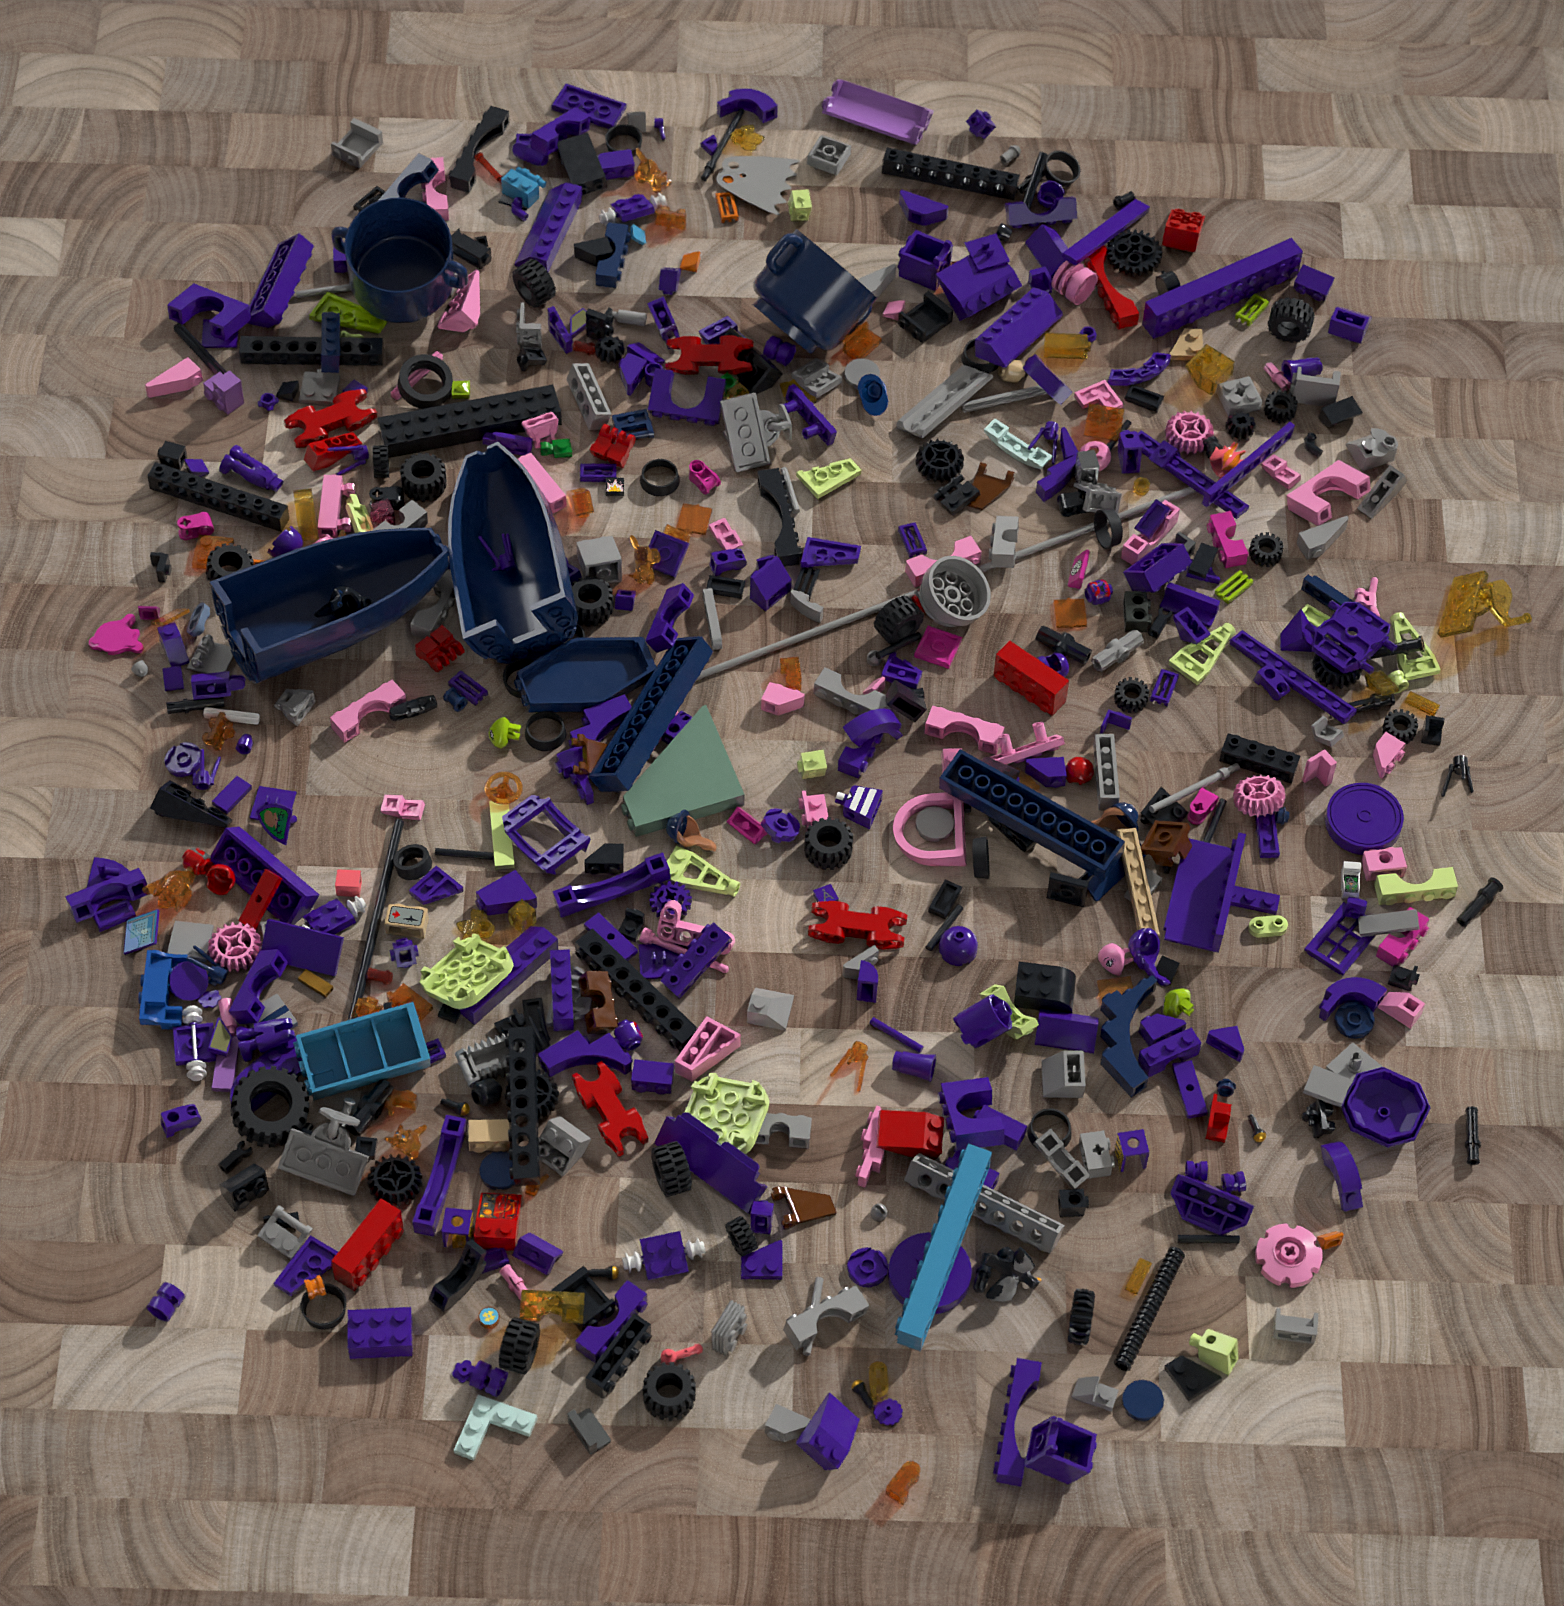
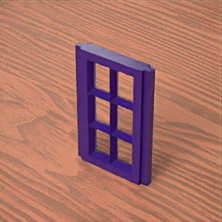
M1345 902L1340 905L1304 949L1308 955L1344 976L1376 937V935L1360 937L1352 932L1359 923L1358 919L1349 929L1340 924L1345 918L1344 912L1347 904ZM1336 927L1346 932L1338 943L1329 938ZM1348 935L1358 940L1350 951L1341 946ZM1325 941L1334 945V948L1327 956L1317 951ZM1338 948L1347 954L1339 964L1330 959Z

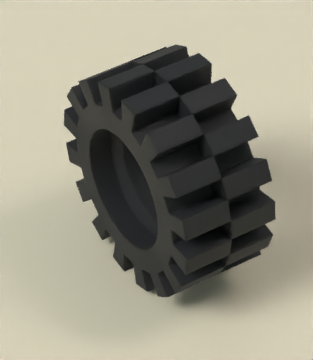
M1278 390L1277 393L1272 391V394L1269 393L1265 401V416L1268 415L1267 418L1269 420L1272 418L1274 423L1277 420L1278 424H1281V421L1287 423V420L1289 422L1292 421L1298 406L1296 397H1292L1291 392L1287 394L1286 390H1284V393H1281V390ZM1281 404L1286 406L1287 408L1279 409L1274 405Z
M388 445L373 446L374 478H389Z
M1262 532L1259 536L1255 535L1252 538L1249 556H1251L1252 561L1255 560L1256 565L1261 563V567L1266 564V567H1270V564L1275 566L1282 557L1283 542L1280 541L1279 537L1275 538L1273 533L1269 536V532H1266L1265 535ZM1268 547L1272 549L1273 552L1266 553L1261 551L1259 548Z
M1129 677L1128 681L1126 678L1122 682L1119 681L1114 695V702L1117 704V707H1122L1124 712L1127 709L1128 713H1131L1132 710H1134V713H1137L1138 709L1142 711L1143 707H1146L1149 697L1147 684L1144 685L1143 680L1138 682L1136 677L1135 680ZM1135 692L1139 697L1134 699L1125 696V693Z
M1395 709L1393 713L1390 711L1386 715L1382 732L1383 734L1387 732L1400 741L1409 744L1410 740L1413 741L1416 736L1418 720L1417 718L1414 719L1415 715L1413 713L1409 715L1410 711L1408 710L1404 713L1403 709H1400L1399 712ZM1403 724L1407 727V730H1397L1393 725Z
M742 1216L725 1224L728 1237L741 1257L757 1250L758 1244L753 1231Z

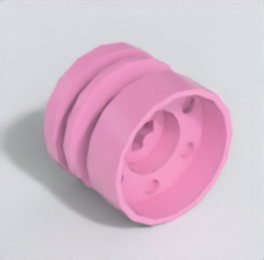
M1065 261L1056 271L1051 286L1061 295H1065L1069 301L1079 305L1095 289L1098 276L1089 268H1084L1081 263L1075 266Z

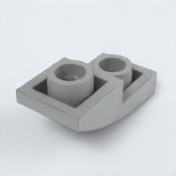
M792 589L790 596L792 606L807 618L820 623L823 618V607L817 603L809 602V595L804 592Z

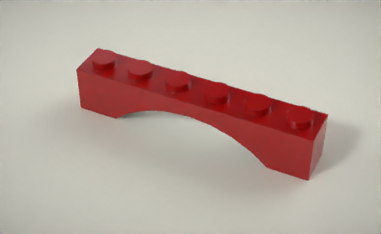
M1103 245L1083 260L1085 268H1089L1097 274L1098 281L1096 287L1098 295L1103 299L1105 309L1110 312L1111 321L1116 324L1118 330L1138 325L1139 311L1133 300L1119 293L1106 277L1104 264L1107 249Z

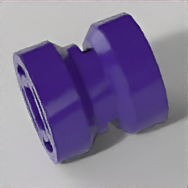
M649 363L645 367V382L649 387H652L655 368L663 369L658 363Z
M1186 1161L1185 1176L1206 1182L1208 1177L1207 1161H1200L1199 1163Z
M1243 1171L1235 1172L1232 1175L1229 1173L1221 1175L1223 1191L1228 1193L1236 1190L1238 1192L1246 1191V1179Z

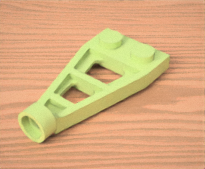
M1402 612L1395 613L1390 617L1395 643L1401 642L1400 635L1409 633L1412 639L1419 637V634ZM1425 642V652L1420 651L1423 656L1421 658L1408 660L1403 653L1397 654L1398 668L1404 673V679L1407 681L1440 674L1441 669L1435 655Z
M1225 623L1222 627L1210 632L1211 635L1197 645L1191 643L1183 647L1169 660L1168 665L1198 685L1209 675L1227 642L1236 634V630L1231 624ZM1211 639L1219 643V646L1214 651L1205 645ZM1201 650L1209 657L1204 664H1201L1190 655Z
M677 845L667 860L671 879L665 882L671 881V884L674 885L677 881L679 887L685 885V888L725 895L729 894L734 897L740 889V882L730 879L694 852ZM690 864L695 865L701 870V874L697 879L683 876ZM708 873L719 879L716 885L703 882Z

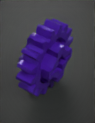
M668 881L667 885L661 882L660 888L655 886L654 892L650 893L651 911L656 912V917L658 918L665 904L668 901L675 900L682 907L681 914L686 916L687 910H691L692 896H690V890H685V885L679 887L677 881L674 885L671 884V881ZM667 909L670 914L675 915L673 909Z

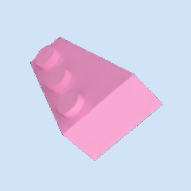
M706 1016L675 1060V1073L693 1082L741 1046V1034Z

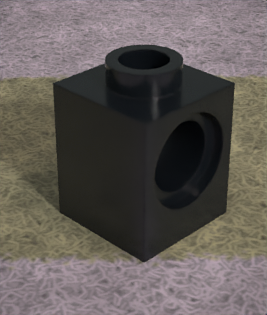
M165 441L157 452L160 464L181 470L185 459H187L186 447Z
M1084 1189L1059 1190L1058 1207L1060 1217H1079L1085 1215L1086 1208H1089L1088 1196L1084 1195ZM1071 1201H1075V1202H1077L1078 1204L1073 1205V1204H1071L1070 1202H1071Z

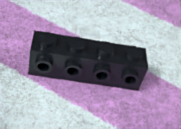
M1228 733L1219 761L1230 765L1237 763L1240 768L1265 776L1269 775L1271 778L1275 777L1278 780L1292 784L1301 756Z
M633 1313L585 1377L588 1390L601 1398H604L607 1393H612L616 1386L615 1382L619 1377L622 1378L626 1374L627 1366L631 1361L634 1362L638 1358L639 1350L642 1346H646L650 1342L652 1335L649 1322Z

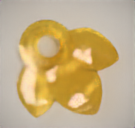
M744 125L740 129L734 130L731 134V141L747 151L757 150L756 146L765 139L764 136L754 132V125Z
M478 909L471 910V919L456 923L459 931L464 934L462 940L472 937L473 933L479 934L482 939H487L495 931L494 925L488 921L487 915Z

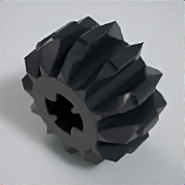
M612 334L610 337L604 335L603 339L598 338L597 343H595L596 357L600 358L601 363L606 361L607 364L610 362L616 363L617 360H621L625 353L623 340H620L618 336L613 337Z
M1234 411L1233 415H1229L1225 423L1227 435H1231L1232 439L1238 438L1239 441L1241 438L1247 440L1248 437H1252L1256 429L1254 417H1250L1249 413L1243 414L1241 411L1238 414Z

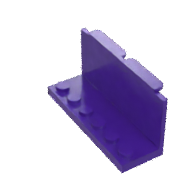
M1238 833L1237 840H1232L1231 848L1189 838L1192 848L1186 859H1181L1180 857L1163 929V931H1166L1164 940L1219 953L1246 834Z

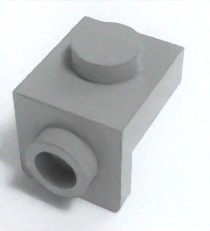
M1324 716L1311 726L1315 741L1327 746H1334L1344 737L1343 731L1329 726L1327 718Z

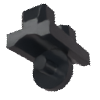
M1317 1098L1315 1103L1306 1107L1307 1111L1303 1112L1301 1116L1302 1120L1308 1122V1125L1312 1127L1313 1138H1320L1323 1134H1332L1335 1131V1122L1328 1121L1326 1118L1330 1117L1333 1113L1332 1104L1325 1103Z

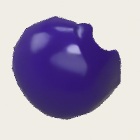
M1044 182L1037 194L1038 202L1045 208H1051L1056 198L1064 196V190L1057 182Z

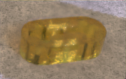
M880 1361L873 1362L869 1366L870 1397L877 1402L884 1401L889 1393L888 1369L885 1363ZM876 1369H880V1378H876ZM877 1385H881V1394H877Z

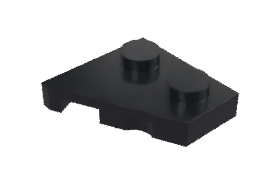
M1183 1355L1164 1366L1165 1371L1188 1401L1222 1381L1220 1375Z

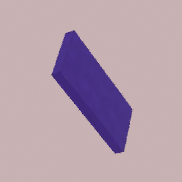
M565 83L551 105V110L564 114L576 107L591 116L590 123L610 129L616 126L626 110L627 104Z
M268 919L261 951L278 949L288 961L287 965L336 976L344 937Z

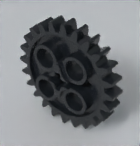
M1127 229V233L1122 231L1120 235L1115 236L1108 242L1106 259L1109 260V265H1113V269L1119 268V273L1125 271L1126 276L1128 273H1131L1132 277L1135 276V273H1138L1141 277L1142 272L1148 275V270L1154 272V268H1158L1163 254L1162 246H1159V241H1155V236L1149 237L1150 233L1144 235L1143 230L1137 233L1136 229H1134V232Z

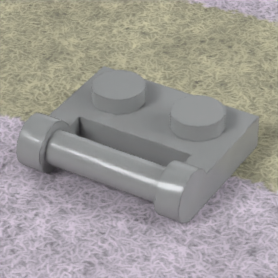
M278 1205L257 1236L292 1259L313 1228L309 1225L305 1226L283 1211L284 1208ZM277 1219H282L301 1232L300 1237L297 1238L275 1223Z

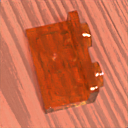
M865 321L862 325L857 326L852 334L844 338L843 353L853 360L864 359L882 343V338L870 331L869 323Z
M404 983L395 992H387V1001L391 1002L392 1008L414 1002L419 1022L433 1010L431 1003Z

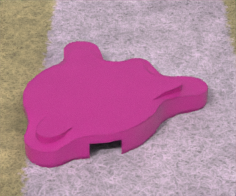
M127 614L119 621H110L101 625L89 640L90 648L99 651L103 650L108 652V655H117L128 651L141 653L144 648L143 644L138 641L140 631L138 629H131L136 622L135 616Z

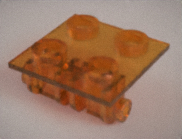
M1089 404L1084 436L1118 441L1124 409Z

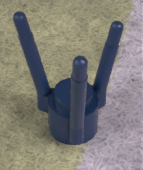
M194 945L193 949L215 966L210 968L190 957H187L186 960L208 971V977H210L208 980L209 984L217 986V984L222 985L228 975V971L225 970L226 967H220L219 963H215L213 958Z

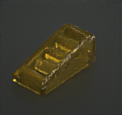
M1378 670L1371 674H1365L1366 688L1381 696L1399 691L1398 686L1383 671Z

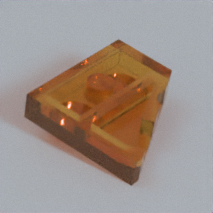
M199 534L192 560V568L206 569L207 558L210 556V552L215 550L216 546L221 547L225 543L226 545L234 543V538Z

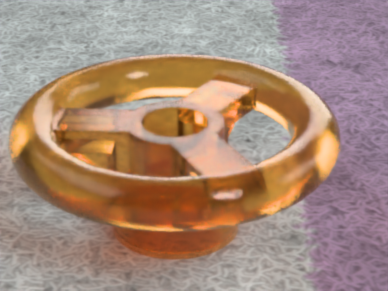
M498 772L488 778L484 789L488 799L496 804L505 805L513 803L521 796L523 785L520 778L515 774ZM504 777L502 783L497 787L490 788L493 781ZM510 779L514 780L517 784L516 793L508 785Z

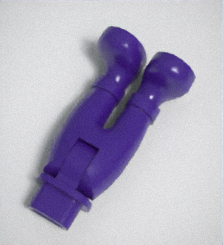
M238 445L230 449L229 455L226 454L219 467V472L222 474H227L233 470V472L239 474L248 482L266 490L271 489L277 492L284 482L268 466L252 458L249 454L243 453L242 447Z

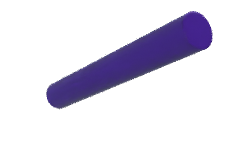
M874 1017L870 1020L869 1024L913 1050L919 1053L922 1052L924 1046Z

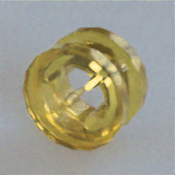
M1137 478L1134 481V493L1140 496L1146 495L1149 492L1150 482L1146 478Z

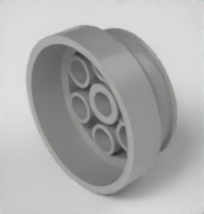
M945 556L937 560L926 570L920 586L919 596L923 609L932 620L946 627L969 625L981 617L989 607L991 593L984 574L975 564L959 556Z

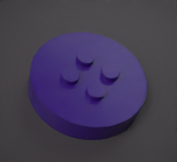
M1353 783L1340 788L1330 798L1325 814V826L1331 839L1344 850L1358 855H1363L1364 851L1370 849L1381 850L1392 847L1400 836L1404 822L1403 810L1396 797L1388 790L1371 783Z
M931 1232L919 1233L906 1238L895 1248L891 1255L888 1282L893 1295L902 1305H904L906 1297L909 1298L910 1286L913 1279H916L917 1268L920 1260L924 1258V1249L927 1242H930ZM961 1245L935 1314H941L955 1308L962 1302L969 1290L972 1274L971 1262Z

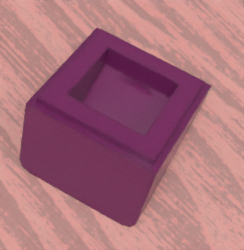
M138 606L140 619L159 620V607Z

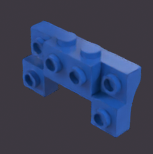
M147 950L144 975H141L140 979L143 989L138 995V1002L141 1004L139 1014L140 1025H160L161 1029H173V1027L182 1026V1006H168L170 994L168 979L172 968L178 963L187 961L188 954H169L158 950Z

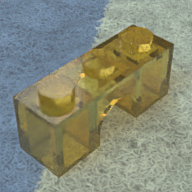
M522 1289L520 1319L541 1321V1317L545 1314H556L562 1318V1322L583 1323L585 1293Z

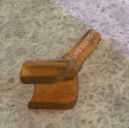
M545 1174L540 1179V1185L526 1186L525 1194L535 1197L539 1187L549 1178V1175Z

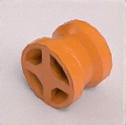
M320 1275L316 1276L313 1280H304L310 1300L318 1295H326Z

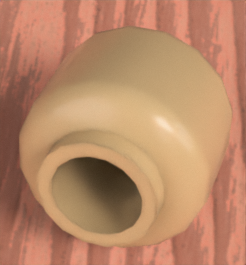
M1014 359L1006 368L998 367V375L1005 382L1018 383L1025 376L1026 371L1023 369V364L1020 360Z

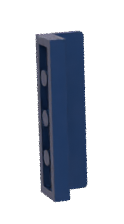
M1308 574L1303 579L1301 590L1326 607H1328L1331 600L1340 606L1344 602H1354L1316 575L1312 577Z
M1122 857L1119 858L1104 881L1087 871L1079 878L1089 881L1088 891L1094 901H1099L1125 876Z

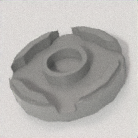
M856 359L847 364L844 378L849 385L851 384L854 386L853 388L858 389V382L864 375L875 374L879 377L880 370L871 360Z
M932 806L920 811L917 815L915 826L922 838L927 841L938 842L951 835L954 820L948 810Z

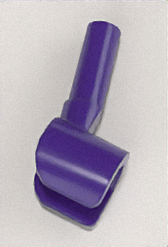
M654 118V128H659L661 139L665 140L663 118Z

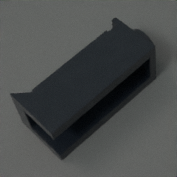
M460 228L451 235L454 255L480 270L491 262L490 247L487 248L467 235L460 233Z

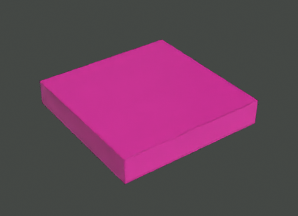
M927 626L914 653V657L949 669L962 642V637Z

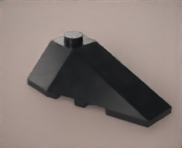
M732 327L724 334V336L744 338ZM754 346L741 350L738 354L737 359L739 361H745L752 365V371L737 374L740 386L748 394H759L772 388L783 375Z
M171 780L159 788L150 807L156 815L220 827H227L232 823L231 818L214 807L208 808L203 799L193 798L190 796L191 791Z

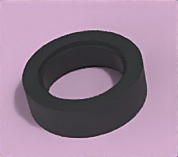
M427 354L413 356L406 360L400 369L398 377L399 393L407 403L420 409L440 406L450 395L453 383L452 372L448 365L438 357ZM428 369L440 377L442 388L434 394H421L410 386L408 377L415 370Z

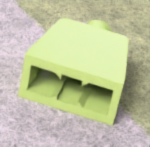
M1210 1329L1205 1331L1203 1337L1195 1333L1192 1334L1189 1345L1198 1348L1199 1359L1229 1375L1238 1361L1237 1339Z

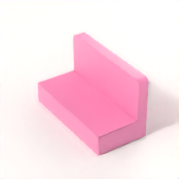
M1324 749L1307 760L1302 781L1306 783L1317 777L1327 787L1332 783L1337 762Z

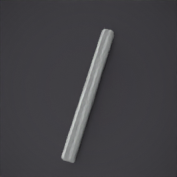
M1038 385L967 401L961 405L963 412H969L1048 393Z

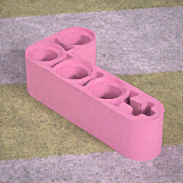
M675 900L668 901L660 913L657 929L658 937L663 941L688 946L693 939H698L702 935L701 931L705 926L680 921L682 912L680 903ZM667 909H673L675 915L670 914ZM664 927H669L672 933L666 932ZM683 931L689 932L691 937H686ZM726 931L724 932L727 933L733 941L727 946V948L721 953V955L728 954L735 944V937L731 933Z

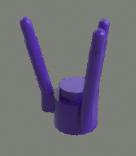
M1048 421L1044 428H1040L1039 433L1028 446V450H1030L1042 435L1048 440L1053 439V465L1056 460L1059 425L1054 421Z
M366 445L327 449L328 451L352 450L349 454H352L354 460H358V462L343 469L336 475H342L359 465L366 464L365 460L369 459Z
M504 533L502 534L506 553L500 555L499 560L482 536L478 537L497 568L501 567L502 571H507L516 567L508 533L506 536Z
M204 749L200 750V771L197 774L196 772L192 774V785L195 788L207 790L210 788V785H214V778L221 757H217L210 776L209 772L204 770Z

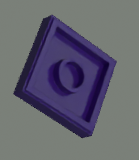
M655 530L641 564L676 578L690 544Z

